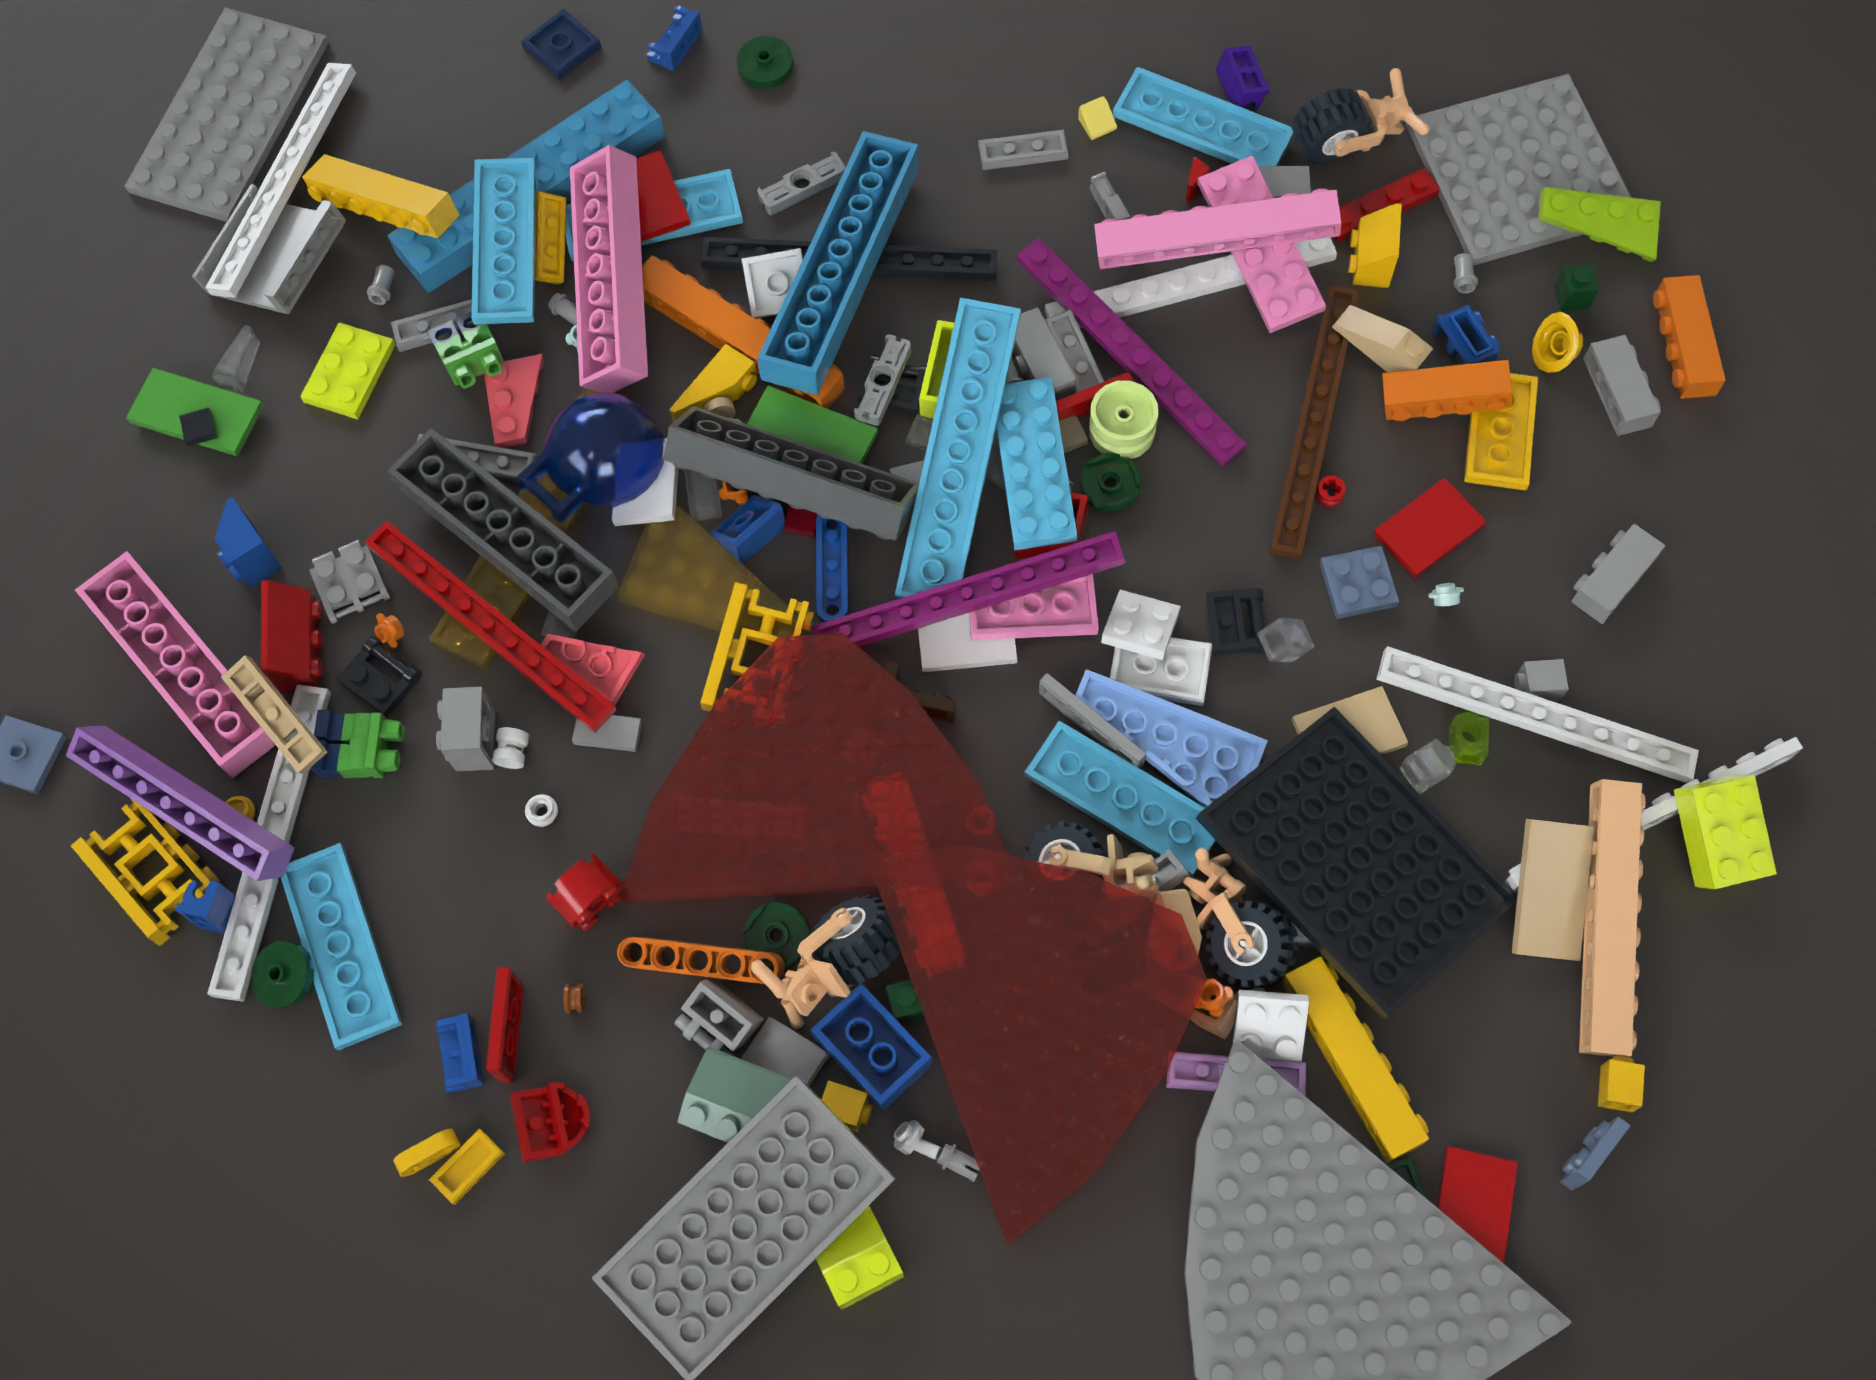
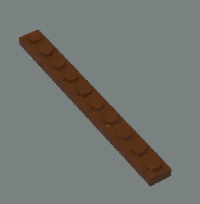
M1330 284L1325 303L1326 310L1323 312L1270 554L1297 560L1301 558L1349 342L1332 326L1349 305L1356 307L1360 290Z

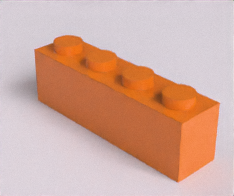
M1700 275L1663 278L1658 289L1653 294V304L1660 314L1659 328L1661 334L1665 335L1667 343L1666 358L1672 364L1673 386L1678 389L1680 399L1716 396L1726 379Z
M1509 360L1382 373L1386 420L1405 421L1414 417L1436 418L1444 414L1457 413L1459 415H1466L1473 411L1489 410L1496 412L1504 408H1512Z

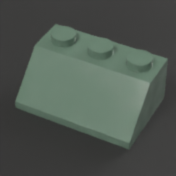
M708 1047L686 1091L677 1123L728 1143L792 1079Z

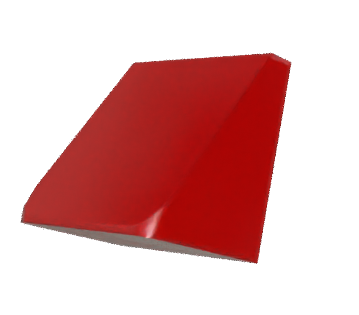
M1197 157L1193 158L1185 201L1188 203L1192 202L1202 192L1198 185V178L1210 173V167Z

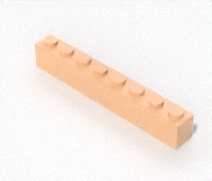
M1601 779L1590 784L1589 826H1594L1584 922L1579 1053L1628 1057L1632 1056V1051L1637 1044V1034L1633 1030V1016L1636 1015L1638 1010V998L1634 995L1635 982L1639 977L1636 948L1639 946L1641 932L1637 927V914L1642 906V897L1638 893V880L1641 879L1643 874V863L1639 860L1640 846H1642L1644 841V829L1640 825L1641 813H1643L1646 803L1645 795L1642 793V783Z

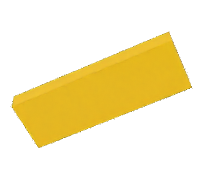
M540 191L536 193L535 280L561 285L564 283L566 197Z

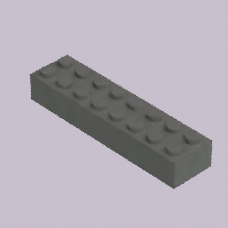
M695 406L690 407L669 426L663 457L664 461L673 463L679 469H690L699 472L708 479H719L728 482L734 488L757 492L763 498L786 502L792 508L815 512L821 518L844 522L850 528L864 529L886 540H896L911 521L919 487L917 482Z
M430 428L387 470L400 491L575 632L619 588L612 570L434 429Z

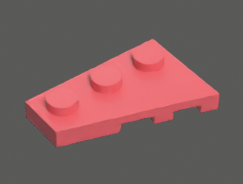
M542 354L504 361L502 373L493 377L487 376L484 373L496 447L506 448L528 442L534 413L535 394L538 393L540 369L543 368L544 363Z
M547 634L541 644L543 648L614 705L618 702L645 656L642 652L629 651Z

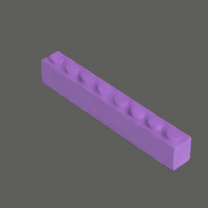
M107 726L76 728L66 754L68 758L256 881L284 876L295 847Z

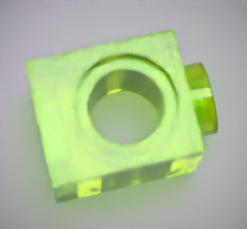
M1474 712L1456 714L1450 724L1449 762L1482 765L1488 756L1489 717H1480L1479 714ZM1462 733H1471L1476 741L1466 740Z

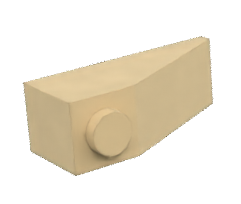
M1349 305L1332 326V328L1387 373L1417 370L1433 350L1430 345L1410 329L1352 305Z

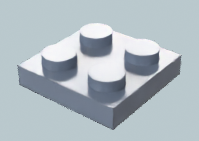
M1382 546L1320 559V568L1336 619L1398 606L1399 599Z
M1617 1117L1609 1123L1604 1120L1598 1127L1594 1126L1582 1141L1586 1148L1583 1147L1578 1154L1574 1153L1563 1166L1562 1170L1566 1174L1560 1182L1572 1191L1590 1181L1629 1129L1630 1125L1620 1117Z

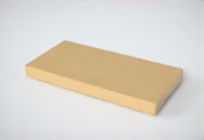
M1526 819L1512 945L1513 954L1581 961L1594 826Z

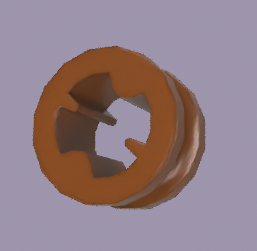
M566 983L563 993L565 1013H571L572 1010L584 1013L586 1004L584 983H578L575 987L571 983Z

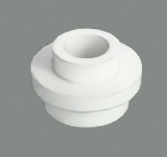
M544 794L536 795L527 802L525 815L534 826L544 827L556 819L558 806L552 797ZM546 807L548 809L545 815H537V811L540 808Z

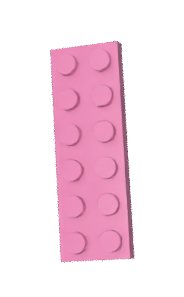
M1253 155L1198 178V185L1209 208L1221 206L1226 202H1251L1259 197L1273 199ZM1295 242L1230 251L1269 333L1326 310V304Z

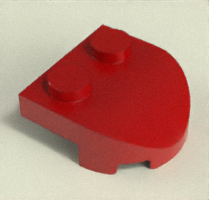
M551 1082L546 1087L513 1092L510 1095L523 1163L566 1154L580 1142L589 1127L590 1111L585 1098L581 1094L578 1095L570 1088H567V1084Z

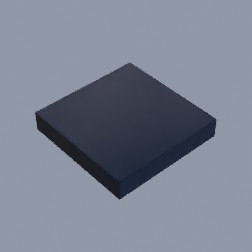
M564 8L521 41L523 48L559 80L602 47L600 40Z

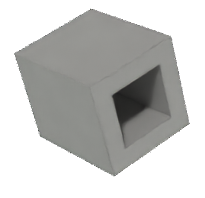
M1564 660L1525 661L1518 673L1515 674V689L1550 701H1561L1569 690Z

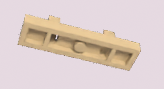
M243 656L221 677L298 773L305 774L318 760L328 753L251 657ZM296 730L299 732L291 740H286Z

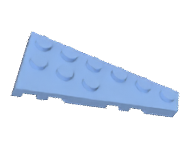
M1087 669L1075 695L1146 753L1145 760L1204 808L1258 767L1268 740Z

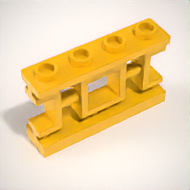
M735 582L700 704L702 710L713 713L719 711L726 715L731 700L760 707L757 723L769 724L770 727L777 728L778 721H784L786 718L789 703L784 702L787 690L793 691L797 672H793L795 660H802L806 642H802L801 638L804 630H810L814 612L809 611L808 601L798 602L793 598L790 599L787 613L758 606L761 595L760 590L748 589L747 585ZM746 601H750L748 614L762 617L761 627L759 631L743 627L740 639L738 640L736 636ZM797 613L799 616L789 652H784L786 638L772 635L774 624L777 621L792 625L794 615ZM748 640L777 647L770 673L741 666ZM729 660H732L731 674L746 677L743 690L740 692L725 688L722 700H718ZM778 673H782L772 713H768L769 699L755 696L758 681L775 685Z
M131 799L133 803L130 806L126 804L121 808L130 820L105 840L94 830L89 834L91 837L87 841L80 837L71 847L147 938L161 946L170 938L167 933L179 927L169 915L175 911L177 904L181 905L185 891L192 882L189 879L178 889L173 885L172 881L185 871L177 860L181 858L203 883L195 891L197 898L205 895L210 881L218 882L220 879L207 865L203 869L196 862L200 856L188 843L182 846L177 840L181 834L174 826L168 822L163 823L157 815ZM143 813L164 838L162 842L152 833L140 843L133 838L147 826L139 817L140 814ZM122 846L126 849L128 853L114 863L122 875L118 876L97 851L99 848L109 856ZM156 849L169 865L147 884L143 885L131 869ZM160 891L165 895L166 899L153 909L161 921L157 922L135 896L137 893L147 901Z

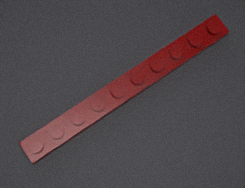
M387 520L365 541L370 550L591 731L596 733L617 711L614 704Z

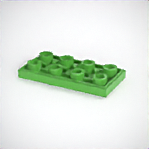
M152 368L126 419L131 424L184 440L179 416L209 407L213 412L218 438L199 443L198 445L238 457L264 405L257 399Z
M769 385L747 425L863 464L878 435V428Z

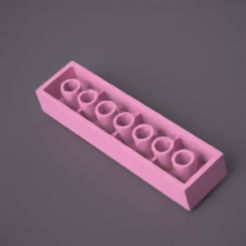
M611 145L570 167L580 387L605 395H609L648 377L636 156Z
M127 551L75 589L216 763L232 779L275 746L273 741L221 678L228 671Z

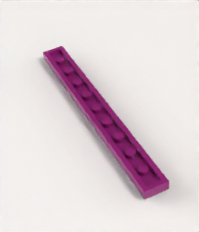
M1039 237L1017 254L1016 261L1066 311L1070 309L1076 321L1139 384L1153 393L1156 401L1222 467L1245 449L1246 443Z
M1116 531L814 625L812 630L818 654L821 659L1126 564Z

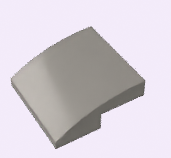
M769 1016L741 1059L790 1079L798 1075L810 1086L830 1055L808 1039Z

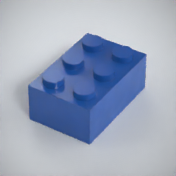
M862 983L811 1029L813 1038L863 1092L868 1093V1097L882 1112L933 1065L932 1057Z

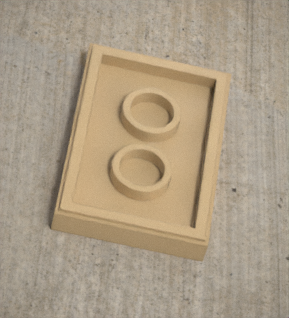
M1383 686L1295 715L1292 718V723L1299 735L1335 707L1381 755L1408 745V740Z

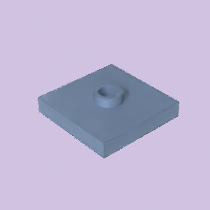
M6 715L0 725V782L39 794L67 737L63 733Z

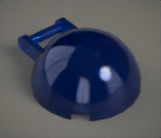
M598 392L587 394L567 404L554 417L545 437L543 453L517 476L516 484L521 489H528L552 511V517L558 522L566 520L584 502L592 505L611 504L613 508L636 499L647 491L657 479L664 464L663 443H665V438L654 417L644 406L633 399L616 393ZM547 472L557 488L567 494L561 502L537 482L544 473Z

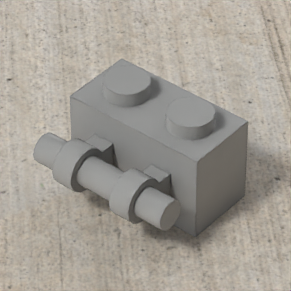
M708 978L697 985L681 1007L693 1019L690 1020L682 1013L674 1024L683 1031L682 1035L690 1042L694 1040L705 1050L711 1047L734 1056L725 1047L727 1046L732 1051H735L745 1046L764 1018L715 978ZM704 1027L713 1036H715L716 1039H713L709 1034L702 1030V1028Z

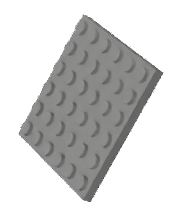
M1569 73L1417 115L1429 126V132L1426 135H1420L1407 123L1405 124L1427 172L1440 188L1438 196L1464 252L1473 256V266L1583 235L1577 231L1572 233L1538 220L1540 192L1544 187L1631 198Z

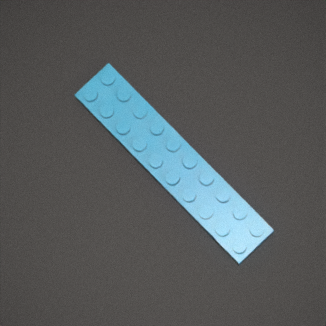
M960 298L896 586V598H903L964 579L1021 316V309Z

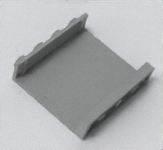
M254 184L249 186L192 276L209 295L211 294L205 287L258 192V188ZM323 200L316 211L286 204L236 298L217 297L289 315L345 224L346 219L333 202Z

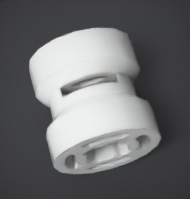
M499 728L496 735L498 746L493 751L491 761L505 768H523L525 762L523 750L528 745L530 735L516 728Z

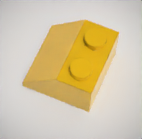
M1393 204L1361 217L1357 230L1352 229L1350 247L1355 248V254L1350 255L1348 272L1353 273V285L1389 288L1399 257L1402 204Z

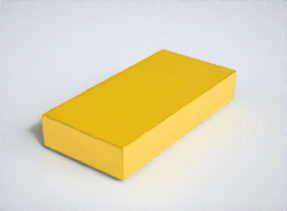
M479 1128L429 1181L455 1205L505 1153Z

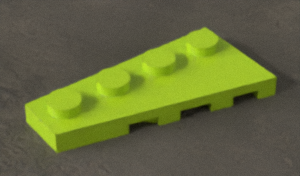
M1544 187L1541 190L1538 220L1572 233L1577 231L1590 236L1589 239L1599 243L1602 241L1616 246L1617 250L1625 253H1635L1651 263L1657 258L1661 201Z

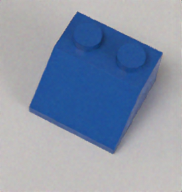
M233 497L228 498L214 539L221 549L216 554L237 582L243 579L252 588L281 570L282 566Z

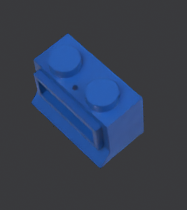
M1466 305L1446 315L1438 314L1432 333L1434 336L1446 333L1449 338L1446 344V351L1449 356L1459 353L1464 360V364L1496 361L1500 352L1499 342L1494 335H1488L1484 329L1483 317L1478 311L1473 312L1470 306ZM1459 325L1464 326L1478 347L1479 352H1476Z

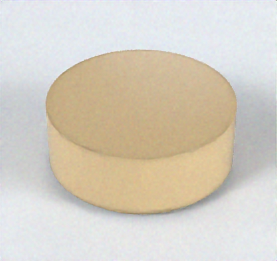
M726 397L711 399L705 404L703 409L732 419L736 413L732 400Z

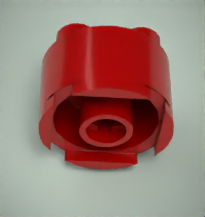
M596 854L590 855L592 861L589 863L582 859L574 864L554 884L558 889L554 896L550 892L546 895V900L573 929L581 928L584 932L597 923L599 920L597 914L606 906L612 909L624 897L620 892L623 882Z

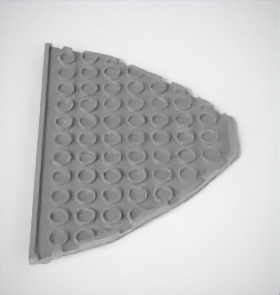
M1238 1039L1232 1044L1230 1054L1221 1073L1218 1086L1195 1144V1163L1189 1209L1184 1279L1188 1302L1187 1310L1192 1343L1194 1377L1197 1380H1485L1570 1325L1572 1321Z

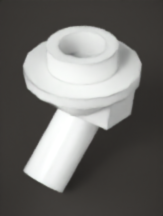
M916 1120L909 1123L907 1121L903 1122L894 1132L895 1140L893 1145L905 1155L911 1154L915 1150L934 1160H938L942 1152V1147L921 1138L925 1129Z

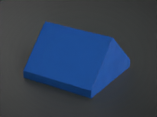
M752 495L745 504L736 509L708 535L742 567L784 530L785 518L783 509L777 502Z

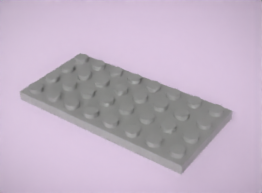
M224 8L124 187L128 193L227 222L249 186L254 183L329 43L326 35Z
M796 1075L592 1279L685 1380H694L896 1177L816 1093Z

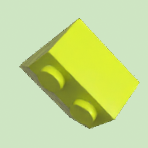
M870 1206L816 1257L817 1263L841 1310L904 1277Z

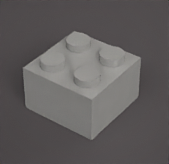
M482 686L444 688L442 700H439L437 704L438 717L442 720L441 731L436 733L437 749L441 750L445 760L449 761L456 772L494 770V763L491 761L493 751L495 750L496 709Z

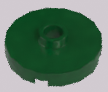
M771 36L756 37L746 42L738 51L736 60L740 77L748 81L749 85L765 89L776 87L783 83V79L787 75L789 77L792 73L794 64L789 46L784 41Z
M1105 453L1087 462L1081 473L1079 483L1081 494L1088 495V504L1099 511L1112 513L1120 512L1130 507L1136 501L1140 493L1142 481L1140 471L1133 461L1120 457V454ZM1111 482L1115 484V487L1109 488L1105 484Z
M786 902L766 903L758 906L749 915L743 930L744 945L747 950L778 954L783 959L785 967L795 964L801 958L797 950L800 943L810 935V928L806 917L798 908ZM777 928L783 933L780 941H776L773 938V931ZM766 958L762 961L768 968H774L771 960Z
M277 941L263 948L255 959L251 972L252 987L256 997L264 1005L280 1009L288 1008L301 1002L310 991L314 978V969H311L309 960L312 959L309 952L302 945L291 941Z

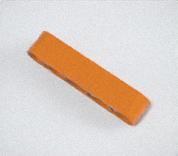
M647 937L626 938L619 944L617 949L619 961L624 966L637 969L764 984L751 970V964L755 960L763 961L767 958L772 961L774 965L773 973L779 979L785 972L783 959L778 954L772 952ZM635 943H638L642 948V956L638 961L632 959L630 955L631 947ZM667 947L672 948L675 953V960L671 965H667L662 956L663 951ZM699 951H703L708 957V963L704 969L698 968L695 963V956ZM733 954L739 957L741 961V967L737 973H732L727 966L728 959Z

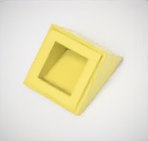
M1104 96L1079 107L1078 120L1091 140L1117 130L1116 122Z

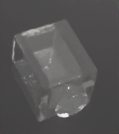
M1281 617L1257 633L1271 662L1292 663L1315 648L1303 619Z

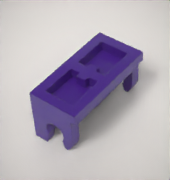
M1251 45L1224 49L1215 70L1229 103L1246 109V105L1252 102L1253 110L1258 109L1265 95L1269 94L1270 89Z

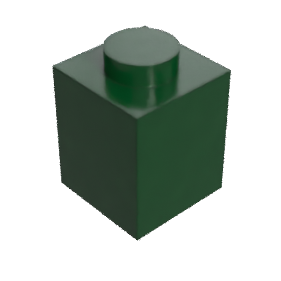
M1593 263L1562 267L1554 285L1560 312L1590 309L1599 291Z
M918 977L885 986L892 1015L901 1025L928 1019L927 1007Z

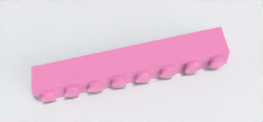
M1317 189L1308 194L1288 193L1280 198L1273 199L1259 197L1251 202H1226L1221 206L1210 208L1196 206L1189 211L1177 212L1175 210H1168L1160 215L1147 216L1139 214L1125 220L1106 219L1101 223L1094 224L1099 266L1100 269L1336 237L1340 236L1341 217L1337 190Z

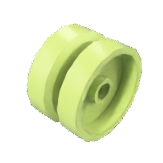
M1115 381L1105 385L1095 394L1090 410L1089 437L1094 447L1101 454L1116 453L1120 454V457L1131 460L1142 456L1151 447L1155 438L1158 421V403L1153 393L1143 385L1133 381Z

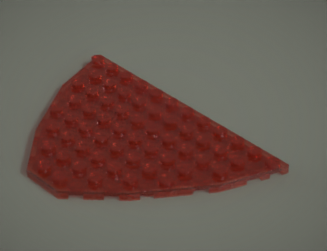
M843 633L778 637L714 704L650 804L628 874L623 882L624 886L620 895V901L624 904L1016 880V875L979 781L906 687Z
M976 847L868 851L866 855L889 915L1006 1244L1012 1243L1089 1180L1099 1169L1167 1072L1207 978L1182 914L1151 902L1131 891L1122 889L1093 874L1064 869L1011 855H1003Z

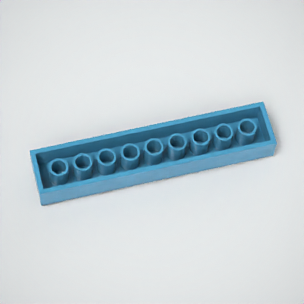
M626 79L505 159L534 158L536 163V193L540 191L566 197V202L571 200V166L608 145L633 156H638L666 136L661 116ZM474 179L450 194L460 216L438 239L427 235H420L406 228H398L387 235L396 255L428 294L473 265Z
M866 131L862 132L757 357L761 380L819 395L918 173V144Z

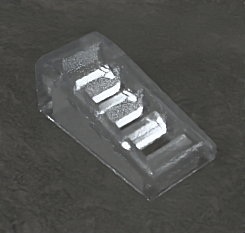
M243 326L212 373V378L221 389L241 393L245 389L260 345L259 339L250 326Z

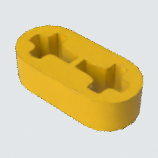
M452 1128L445 1129L403 1151L393 1159V1162L400 1177L410 1176L457 1150L460 1147V1142Z

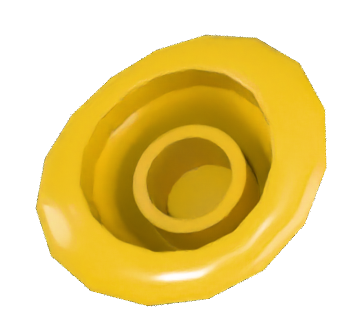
M1562 312L1552 313L1544 319L1538 328L1532 345L1533 361L1538 369L1547 373L1558 372L1567 367L1580 354L1583 346L1582 332L1569 315Z

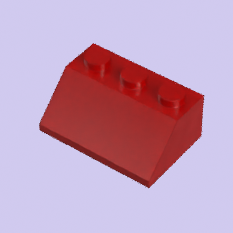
M265 580L261 581V670L281 693L295 691L297 685L319 687V677L323 676V665L319 658V648L323 647V636L319 629V619L323 618V608L320 600H316L308 589Z

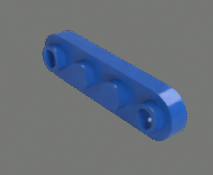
M817 516L816 610L819 620L824 623L846 616L849 613L848 526L846 523L835 519H824ZM830 524H836L838 526L834 530H830L827 528ZM836 609L838 613L836 615H829L828 611Z

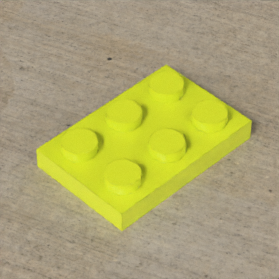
M339 322L300 396L303 402L358 419L395 347L393 339Z

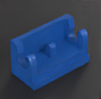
M682 6L674 8L673 11L677 14L674 15L673 21L657 44L650 43L647 46L651 50L647 53V59L671 71L676 70L703 31L699 12L691 11Z
M192 881L185 891L181 905L177 904L175 911L198 928L225 934L235 895L221 883L210 881L205 895L201 898H196L195 891L198 889V882Z
M463 1013L436 1021L446 1093L449 1094L484 1086L475 1020L468 1013Z

